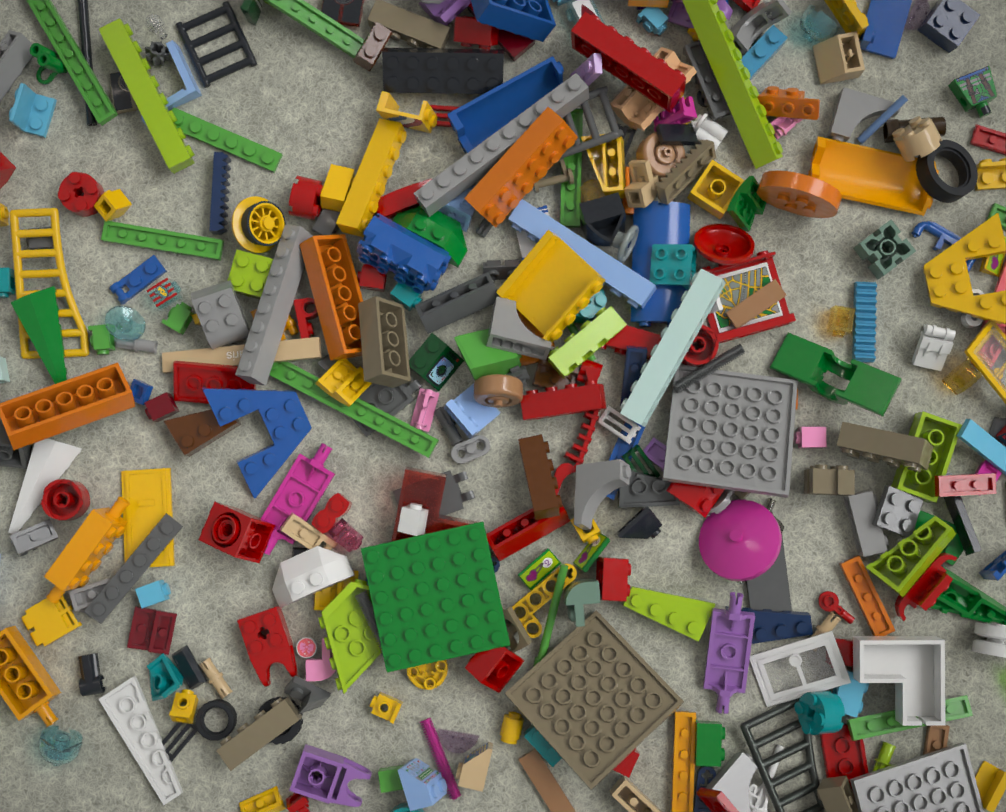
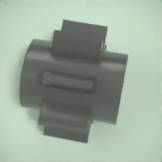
M151 41L150 47H145L146 59L151 61L153 66H164L165 60L170 61L169 50L167 46L165 47L162 44V41Z
M517 365L510 369L511 372L506 374L520 379L523 383V388L528 386L526 381L530 379V376L524 365L521 367Z

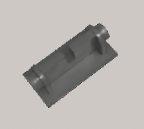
M519 259L505 260V265L501 266V260H487V262H483V274L488 272L493 281L507 279L522 261H519Z

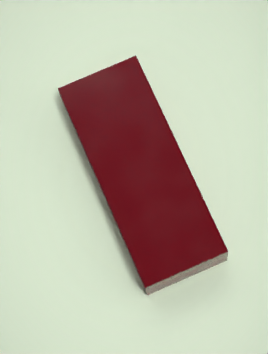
M470 3L468 10L475 17L472 3ZM499 29L498 44L513 61L517 60L535 45V40Z

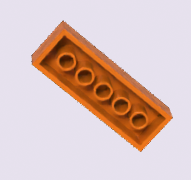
M547 107L464 199L496 228L505 220V217L512 209L518 206L523 197L531 192L534 183L543 178L547 171L560 160L568 148L574 145L578 139L577 135L564 119Z
M346 235L312 236L299 245L330 361L362 356L358 303L363 302Z
M115 363L0 403V419L13 450L136 406L130 386L119 364Z

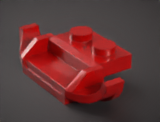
M940 553L903 598L900 595L897 597L895 611L901 620H906L904 610L908 604L914 609L919 606L927 611L936 603V599L949 588L953 580L945 573L947 570L941 565L946 560L956 561L957 557L949 553Z

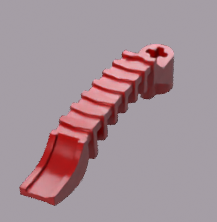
M587 359L582 363L576 381L584 384L587 381L598 382L603 365ZM600 410L593 411V414L584 412L583 417L591 421L590 424L582 422L580 428L586 430L587 434L578 433L576 439L583 441L582 446L574 442L571 446V449L580 452L579 456L568 451L563 456L575 462V466L563 463L556 469L554 474L558 483V489H555L556 495H558L563 480L568 475L576 472V465L583 464L584 455L588 452V444L592 440V433L596 429L594 426L598 421V412Z

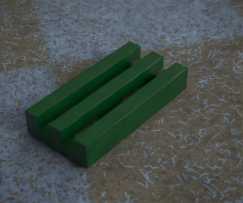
M638 444L621 456L630 465L632 471L638 472L628 459L629 456L634 459L644 474L654 477L660 476ZM636 451L639 453L641 458L644 460L646 465L651 470V474L648 473L646 468L643 466L641 461L636 456Z

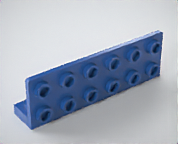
M870 0L866 14L869 25L859 38L861 50L894 59L897 55L912 0Z

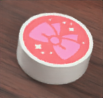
M311 637L300 639L296 646L297 653L303 658L312 657L318 649L317 642Z

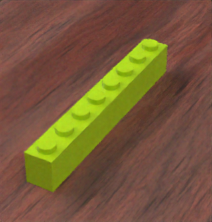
M119 18L99 28L169 170L175 174L195 164L192 158L195 154L190 145L186 146L183 140L186 136L181 127L177 128L175 122L178 120L174 112L168 110L166 104L169 102L163 92L160 93L157 88L160 86L155 75H150L148 70L151 69V66L146 58L142 59L140 53L143 51L137 40L133 41L131 35L134 33L128 23L124 24Z

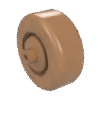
M657 132L643 139L636 152L637 160L650 161L652 174L658 175L659 182H661V177L666 178V173H671V168H676V163H681V158L686 159L683 145H660Z
M503 374L485 375L479 377L474 382V400L481 405L495 408L510 407L519 404L523 399V383L514 376Z

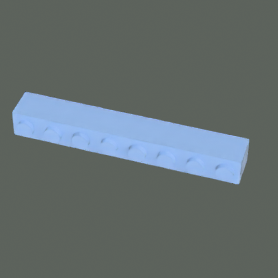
M523 199L508 218L512 223L511 227L520 233L522 230L528 233L527 237L535 243L548 230L557 234L606 280L603 286L604 284L611 288L610 292L619 298L621 295L628 299L627 303L636 309L638 306L644 308L657 289L655 284Z

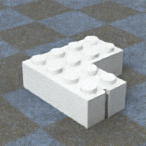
M853 636V678L859 683H895V720L903 726H922V723L926 726L945 725L944 639L937 636Z

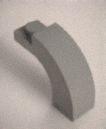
M766 0L749 11L731 28V32L734 35L733 42L741 54L749 50L753 41L765 29L790 15L791 10L783 0H771L770 2Z

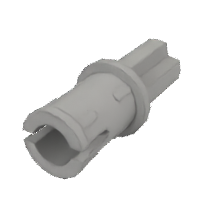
M118 336L116 339V347L131 349L134 352H157L158 341L140 339L138 336L136 338Z

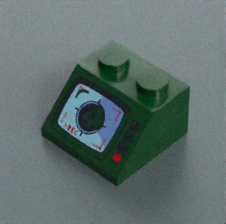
M431 333L410 358L409 366L410 369L432 387L440 391L464 360L440 338Z

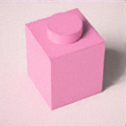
M799 427L798 432L794 434L795 444H798V448H826V427Z

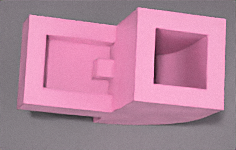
M322 638V658L305 660L306 681H322L328 679L336 672V670L331 668L329 658L333 656L331 649H326L324 638Z

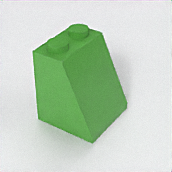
M489 329L454 337L474 381L485 375H505L511 372V368L517 365L521 367L519 359L522 358V355L487 347Z

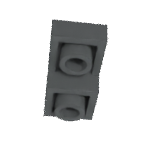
M324 208L315 222L312 231L319 235H334L339 229L336 222L340 212Z

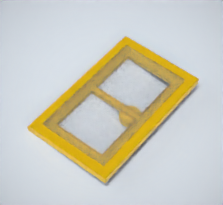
M989 320L964 353L1006 404V335L994 321Z

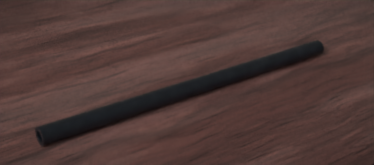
M78 0L81 52L93 71L88 0ZM85 101L87 126H92V124L96 126L97 120Z

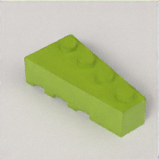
M604 306L595 314L597 316L596 319L592 322L590 320L586 321L580 327L581 331L576 335L572 333L564 340L565 344L559 348L557 346L549 353L548 362L563 379L626 327L627 324L612 306L608 309Z
M934 516L916 529L912 535L897 543V546L883 553L875 562L868 564L866 568L903 598L956 533L951 526L937 516Z
M630 586V596L627 597V601L622 602L623 606L698 642L712 614V608L716 605L713 602Z

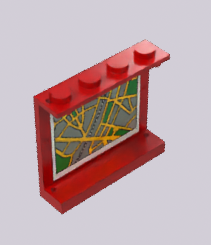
M768 250L759 252L756 257L749 258L739 264H718L719 267L713 269L710 266L701 268L723 279L726 283L719 295L723 309L707 316L709 326L716 335L719 344L792 324L796 321L794 313H789L785 297L737 329L734 328L725 315L727 311L774 279L781 286L773 257L776 255L775 251L771 253Z

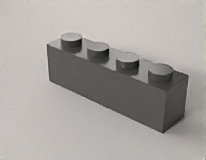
M486 272L416 304L415 308L427 334L493 305L496 297L500 296L496 293L497 289L490 274Z

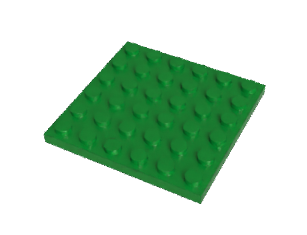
M484 521L361 548L387 673L510 645Z

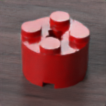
M72 172L61 182L58 198L68 210L77 216L87 217L98 213L94 205L104 193V189L92 176L82 172Z
M297 175L295 179L299 181L297 184L293 183L290 193L289 206H292V211H288L289 215L314 220L322 212V208L319 205L323 189L322 181Z
M702 325L682 360L684 365L701 367L716 356L719 342L711 328ZM695 342L701 347L698 350H695V347L692 346Z
M58 479L52 481L45 487L43 499H41L44 512L56 520L78 519L86 513L90 506V495L87 488L75 480Z

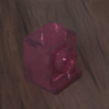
M343 518L328 532L334 541L339 543L348 552L358 549L364 538L357 529Z

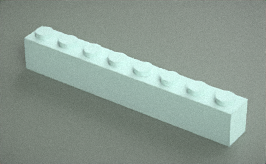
M700 269L699 273L696 272L692 277V286L689 291L686 290L682 295V303L679 309L676 308L673 311L669 327L666 326L663 329L660 343L653 347L650 361L643 365L640 371L641 377L633 383L630 389L632 393L621 404L620 409L622 411L620 414L645 427L726 284L723 279L703 269Z

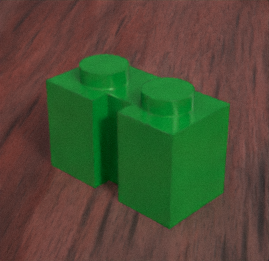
M696 720V766L721 767V761L725 760V749L722 748V740H725V727H722L719 721Z

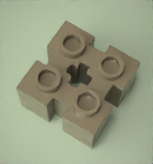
M828 465L810 466V469L804 470V494L855 495V470H848V466L844 465L830 466V469H828Z

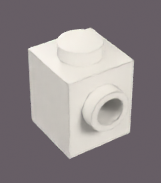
M410 503L409 506L402 507L398 532L414 536L425 534L429 510L422 508V505L417 503Z

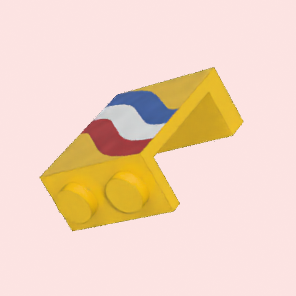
M384 91L381 92L376 111L383 119L401 122L404 128L431 133L432 128H435L437 116L427 101L423 100L418 116L398 111L400 106L391 94Z

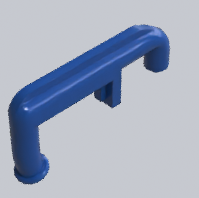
M930 221L918 223L911 232L914 238L920 237L923 230L936 236L938 240L932 248L935 251L940 250L944 243L951 246L961 239V237L941 225ZM976 259L966 260L968 272L971 270Z

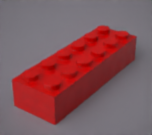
M585 12L572 28L571 40L574 50L586 58H589L593 53L601 54L602 68L669 113L684 95L686 77L680 70H674L663 59L655 58L648 49L640 48L628 36L623 37L613 26H607L602 23L596 15H590Z

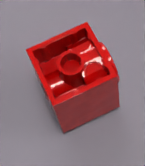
M214 502L198 540L235 558L260 563L275 525L241 509Z

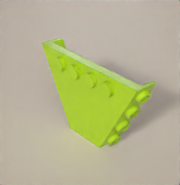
M360 579L350 582L321 611V617H318L321 630H326L327 637H324L326 649H331L333 656L329 658L331 668L337 671L338 678H335L337 690H342L343 694L382 653L381 647L377 645L379 642L376 643L378 640L374 638L376 635H373L372 628H369L371 626L367 624L369 621H366L365 614L361 610L362 607L358 605L360 602H357L358 600L355 598L356 595L366 591L365 594H368L369 601L372 603L367 581Z

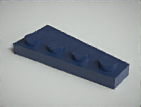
M744 607L741 609L744 612L755 613L752 644L813 635L809 612H777L770 609L752 610L751 608Z

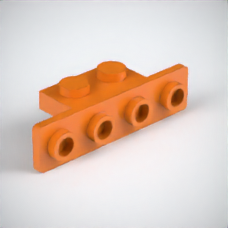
M769 86L758 96L760 104L766 109V116L817 120L819 118L820 100L804 98L805 91H799L798 88H788L785 90L779 89L777 86Z

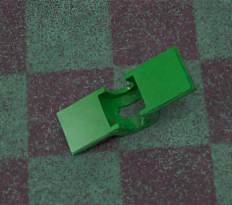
M789 332L770 366L771 370L808 385L814 393L829 401L841 405L848 404L849 402L882 417L902 381L901 378L858 360L852 359L851 364H848L838 359L831 349ZM828 370L850 381L846 390L835 388L822 381L824 378L822 376L823 373H826Z

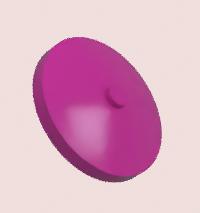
M734 500L719 514L711 513L704 521L699 534V550L705 564L718 576L731 581H747L765 573L776 561L782 543L780 526L775 517L763 505L750 500Z

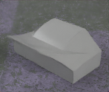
M111 578L69 591L74 610L87 614L85 612L86 608Z

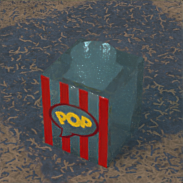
M168 278L146 290L156 307L160 310L182 298L179 293L182 290L176 281L172 282Z

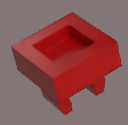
M293 793L286 798L287 810L289 812H310L307 808L309 807L307 804L309 802L308 797Z

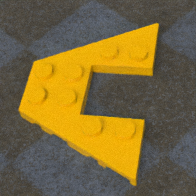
M996 213L923 266L931 306L946 308L956 313L969 314L971 317L991 320L997 324H1006V290L973 296L966 260L1006 253V243L999 213Z

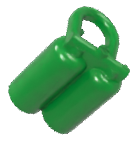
M39 43L31 45L30 54L37 58V62L40 65L36 74L38 82L46 85L51 83L57 74L68 72L62 60L58 59V54L55 51ZM44 69H49L53 71L52 74L50 73L48 79L43 80L41 78Z

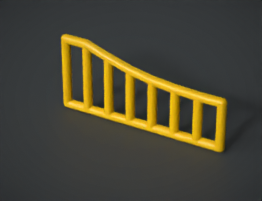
M58 209L11 210L9 215L16 300L40 291H24L23 279L59 277L62 289H56L57 292L55 294L56 297L66 298L69 309H59L58 317H73L78 328L62 329V337H80L81 349H64V358L88 356L90 353L88 331L79 313L66 273ZM50 216L51 228L19 230V217ZM52 237L54 249L21 250L20 238ZM55 257L57 269L23 270L22 258ZM18 317L21 357L23 359H41L37 351H29L28 339L30 337Z

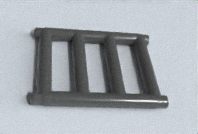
M607 86L589 91L588 100L600 97L611 132L602 136L599 135L588 100L581 104L592 139L580 142L570 112L564 117V120L577 135L578 139L560 159L624 136V132L618 127L609 102Z

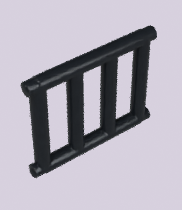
M229 1L223 2V6L188 22H178L175 24L204 88L211 86V82L249 65L251 67L257 66L256 58ZM224 14L227 15L230 24L192 41L190 40L187 33L188 30ZM232 31L235 32L238 41L205 56L198 57L194 48ZM243 49L246 55L245 59L206 75L203 65L236 50Z

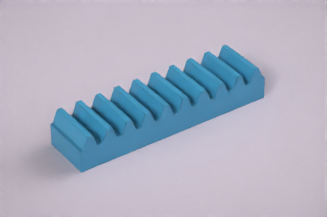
M854 282L852 359L863 363H873L876 359L874 355L876 351L875 320L877 319L875 315L877 311L875 307L877 303L876 282Z

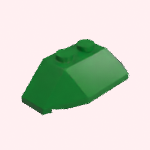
M417 206L397 213L393 219V222L449 252V255L452 256L449 263L456 267H459L468 250L460 222L440 211L429 217L421 206Z

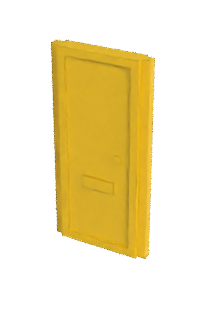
M171 468L121 471L122 497L130 503L123 512V519L128 522L124 527L125 562L166 513L173 518ZM174 538L150 567L175 566Z

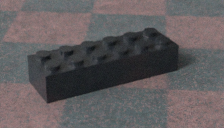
M384 48L382 51L383 91L388 93L485 94L503 84L504 49Z

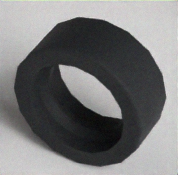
M214 699L205 703L198 710L195 725L203 738L210 741H218L226 738L234 730L237 724V714L229 702L222 699ZM212 708H221L228 715L227 727L220 732L210 731L205 725V715Z

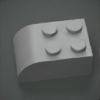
M231 280L191 293V301L212 350L248 338L250 329Z

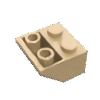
M857 31L839 34L812 46L820 85L859 78L865 70Z

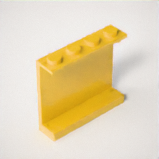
M548 230L496 293L501 298L516 301V309L544 335L543 339L553 343L554 340H558L561 337L562 331L566 326L574 322L578 312L589 304L590 298L602 289L603 283L606 280L557 234Z

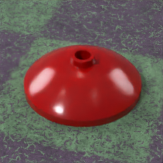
M711 224L699 229L694 236V247L697 252L713 263L722 265L739 264L748 260L754 253L755 243L753 238L746 231L736 226Z

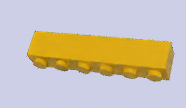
M379 118L336 222L343 233L364 237L363 233L370 223L373 214L378 209V202L381 195L385 192L386 182L392 175L395 160L399 158L400 148L407 137L401 122Z

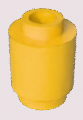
M509 711V714H504L500 730L502 742L517 744L524 723L520 713Z

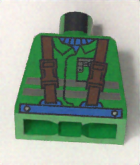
M989 66L956 78L948 85L965 112L976 108L980 118L992 113L988 103L997 97V92Z

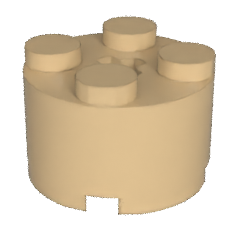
M920 116L915 117L909 121L908 126L899 128L892 133L893 140L906 162L914 161V157L920 155L922 158L932 153L940 146L939 141L942 142L935 124L929 117L921 119Z

